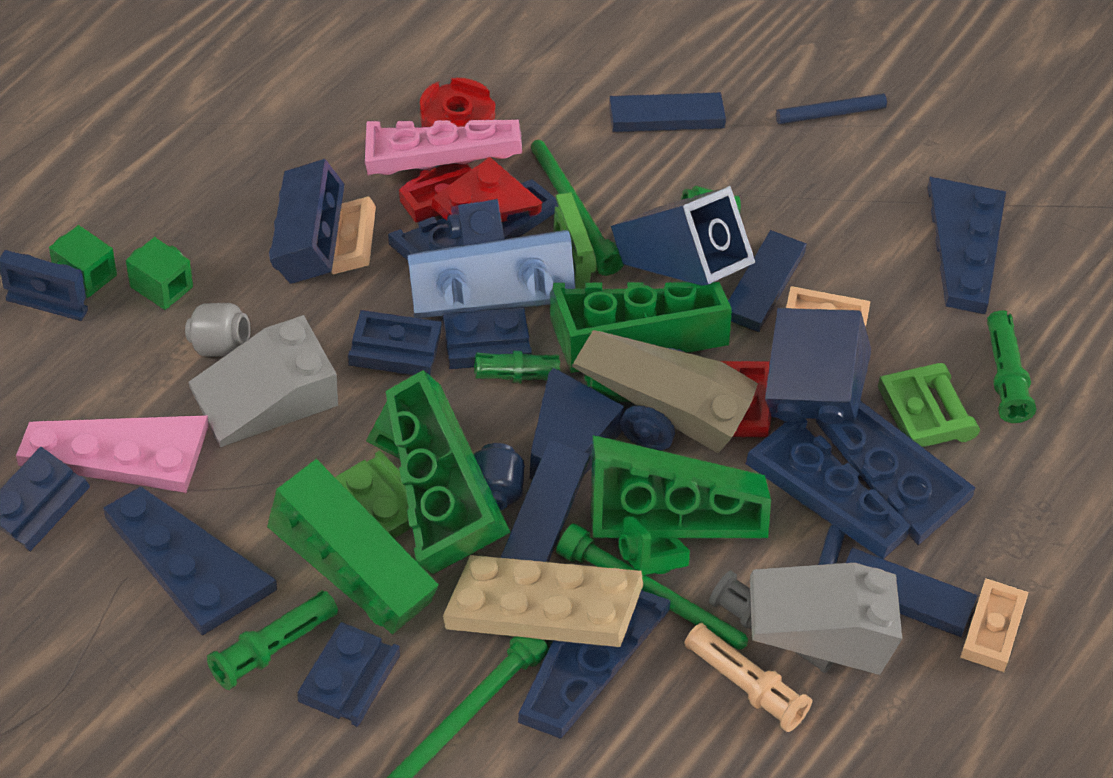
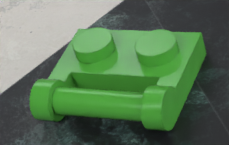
M943 363L884 375L879 378L878 389L899 430L921 447L955 439L960 442H967L975 438L980 432V427L975 418L968 416L950 383L951 374ZM929 387L936 390L951 420L946 421Z

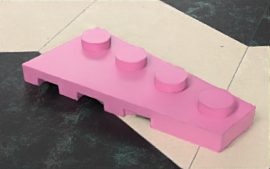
M470 120L465 127H457L455 124L450 123V121H435L433 126L414 128L413 121H398L396 128H381L380 121L366 123L365 165L368 175H390L401 170L415 168L424 170L431 169L436 165L450 163L468 164L474 160L489 157L504 159L514 154L522 153L519 120Z
M208 415L29 422L16 454L18 466H23L41 446L69 466L79 476L187 493L209 427Z

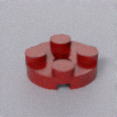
M460 77L451 78V84H444L442 86H439L438 81L426 88L421 95V127H431L435 121H450V123L455 124L457 127H465L470 120H495V101L490 98V91L487 87L475 80ZM458 107L464 108V111L461 112L451 111L456 110Z

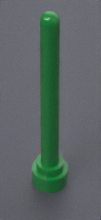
M534 140L531 143V151L558 194L571 192L595 254L596 270L603 276L617 273L623 268L624 264L616 243L605 239L546 144L542 140Z
M572 523L566 529L557 545L556 553L570 562L577 560L583 563L586 560L596 567L635 570V568L594 545L595 540L590 537V532L576 523ZM642 575L643 587L641 590L671 600L670 610L694 625L703 623L706 625V628L737 650H742L748 645V637L745 633L652 578Z
M514 636L509 642L508 656L386 778H413L520 669L526 670L529 666L536 667L546 657L549 648L543 639Z

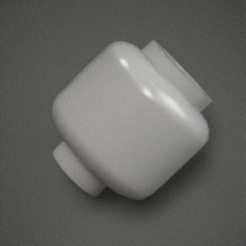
M232 303L201 304L194 310L192 317L187 320L185 325V335L188 342L192 343L193 348L199 355L205 357H224L250 339L251 328L249 318L245 313H242L237 305Z

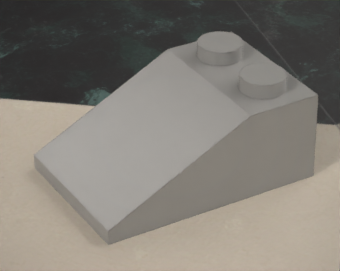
M304 315L264 328L189 381V387L203 415H208L209 427L220 447L338 406L337 374Z
M857 563L754 569L750 574L752 640L878 675L881 674L902 641L896 574Z

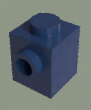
M498 199L451 207L452 215H448L447 218L448 229L451 239H456L457 246L504 239Z

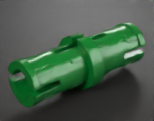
M513 350L512 354L475 353V379L512 380V383L521 384L522 380L547 381L549 372L553 368L560 371L558 354H522L521 350Z

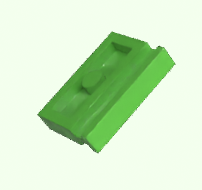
M572 193L557 194L556 201L559 207H555L553 232L569 231L572 245L575 289H585V283H590L591 272L596 271L595 254Z
M381 450L376 452L375 457L368 462L364 459L335 477L394 539L411 529L407 515V509H409L405 486L401 481L400 471Z

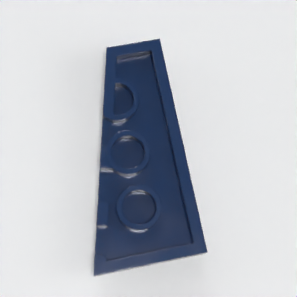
M929 177L927 189L928 196L931 197L932 201L931 215L937 233L935 241L937 252L940 253L941 259L940 273L945 305L950 308L986 314L1006 191Z
M533 179L521 184L542 201L541 212L534 216H530L528 211L507 215V221L502 222L504 239L521 237L552 216L555 212V207H559L556 198ZM434 217L420 221L419 228L404 233L399 229L388 234L389 245L406 260H408V255L413 253L457 246L456 239H451L448 221L444 218L436 221Z
M862 401L859 403L856 421L843 420L841 423L830 424L816 419L819 427L860 474L871 490H876L911 525L909 536L917 545H920L973 498L976 487Z
M801 418L796 422H785L748 452L745 462L747 466L759 474L765 475V478L832 525L838 527L842 532L881 559L887 557L908 537L911 525L876 490H867L858 481L860 474L849 463L842 465L831 453L832 446L822 435L815 437L806 428L808 421L805 418Z
M141 486L103 507L107 521L202 636L277 591L276 579Z
M641 590L621 647L553 640L518 713V723L561 739L669 612L671 600Z

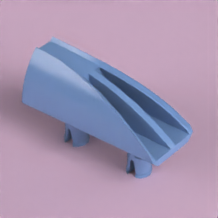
M568 230L436 249L408 255L414 318L443 316V313L550 305V292L553 288V283H565V289H575L572 245Z

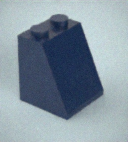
M731 186L662 205L611 226L615 243L624 265L701 286L710 284L756 263Z
M777 308L765 396L772 417H777L787 422H796L801 418L819 419L830 424L841 423L843 420L856 421L871 355V346L861 311Z

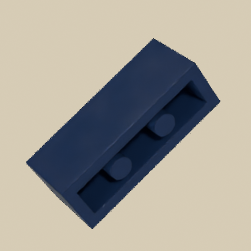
M326 159L284 171L282 187L279 191L277 217L274 220V234L272 246L269 250V259L274 269L279 270L290 284L332 272L345 184Z

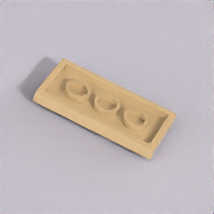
M470 555L443 614L445 628L458 631L621 647L643 587L642 572L617 568Z

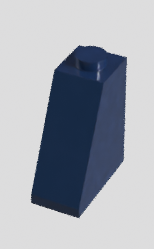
M553 368L548 375L531 449L529 478L533 480L549 439L590 454L591 460L586 470L587 473L592 467L593 435L616 440L622 432L620 420L624 413V406Z

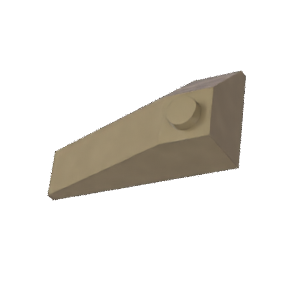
M596 330L592 331L572 367L637 406L650 407L661 412L671 421L674 428L716 453H719L734 435L752 402L758 385L757 382L721 361Z

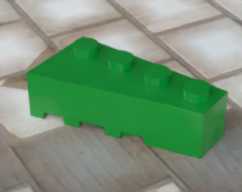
M602 282L585 283V289H565V283H553V288L550 292V320L570 373L581 372L572 367L593 330L665 348L679 349L685 353L728 346L730 342L732 308L720 282H712L703 286L690 282H666L664 288H651L643 285V282H627V289H602Z
M422 370L385 392L394 442L398 446L401 467H399L401 481L405 486L409 506L407 515L409 526L413 529L416 545L414 548L415 559L421 567L432 574H436L510 533V530L441 385Z
M593 435L590 518L593 538H619L623 534L624 518L634 516L650 533L651 538L769 537L771 496L765 475Z
M317 458L276 489L267 528L361 607L376 625L383 626L393 635L432 602L439 584Z

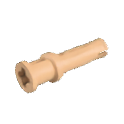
M703 623L696 625L688 634L684 643L685 647L692 650L717 669L718 672L747 692L750 704L756 709L764 708L781 721L780 727L786 732L792 731L805 718L812 705V699L806 694L800 696L781 682L782 677L776 671L769 670L764 672L738 650L706 628V625Z

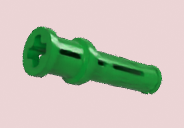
M999 310L987 317V325L997 368L993 385L1001 400L998 412L1000 418L1005 422L1021 423L1031 419L1035 415L1037 408L1035 400L1030 397L1028 390L1031 385L1030 375L1021 365L1013 316L1005 310Z
M321 590L257 632H243L239 635V641L220 653L213 651L207 655V664L212 675L224 689L231 690L237 685V680L255 668L262 670L267 667L271 661V655L299 639L324 621L336 616L338 608L334 599L327 591Z

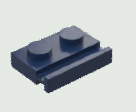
M4 250L0 257V275L3 288L8 290L6 301L82 321L88 311V306L84 305L86 294L81 270L66 264H56L41 260L29 254H19Z
M524 307L443 313V328L449 369L474 368L476 352L512 354L513 350H521L522 354H532Z
M360 310L352 339V347L348 353V365L415 375L424 370L431 376V369L441 336V322Z
M40 446L0 489V529L31 552L90 488V485L85 478L77 475L69 466Z
M340 622L298 690V702L337 719H340V717L352 721V725L358 727L400 657V646L396 644L392 646L387 645L377 636Z

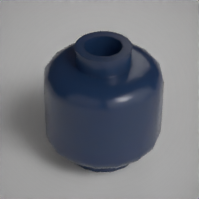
M503 443L484 445L481 450L474 453L475 459L499 509L504 510L507 508V505L517 502L523 495L525 462L522 457L515 452L513 447Z

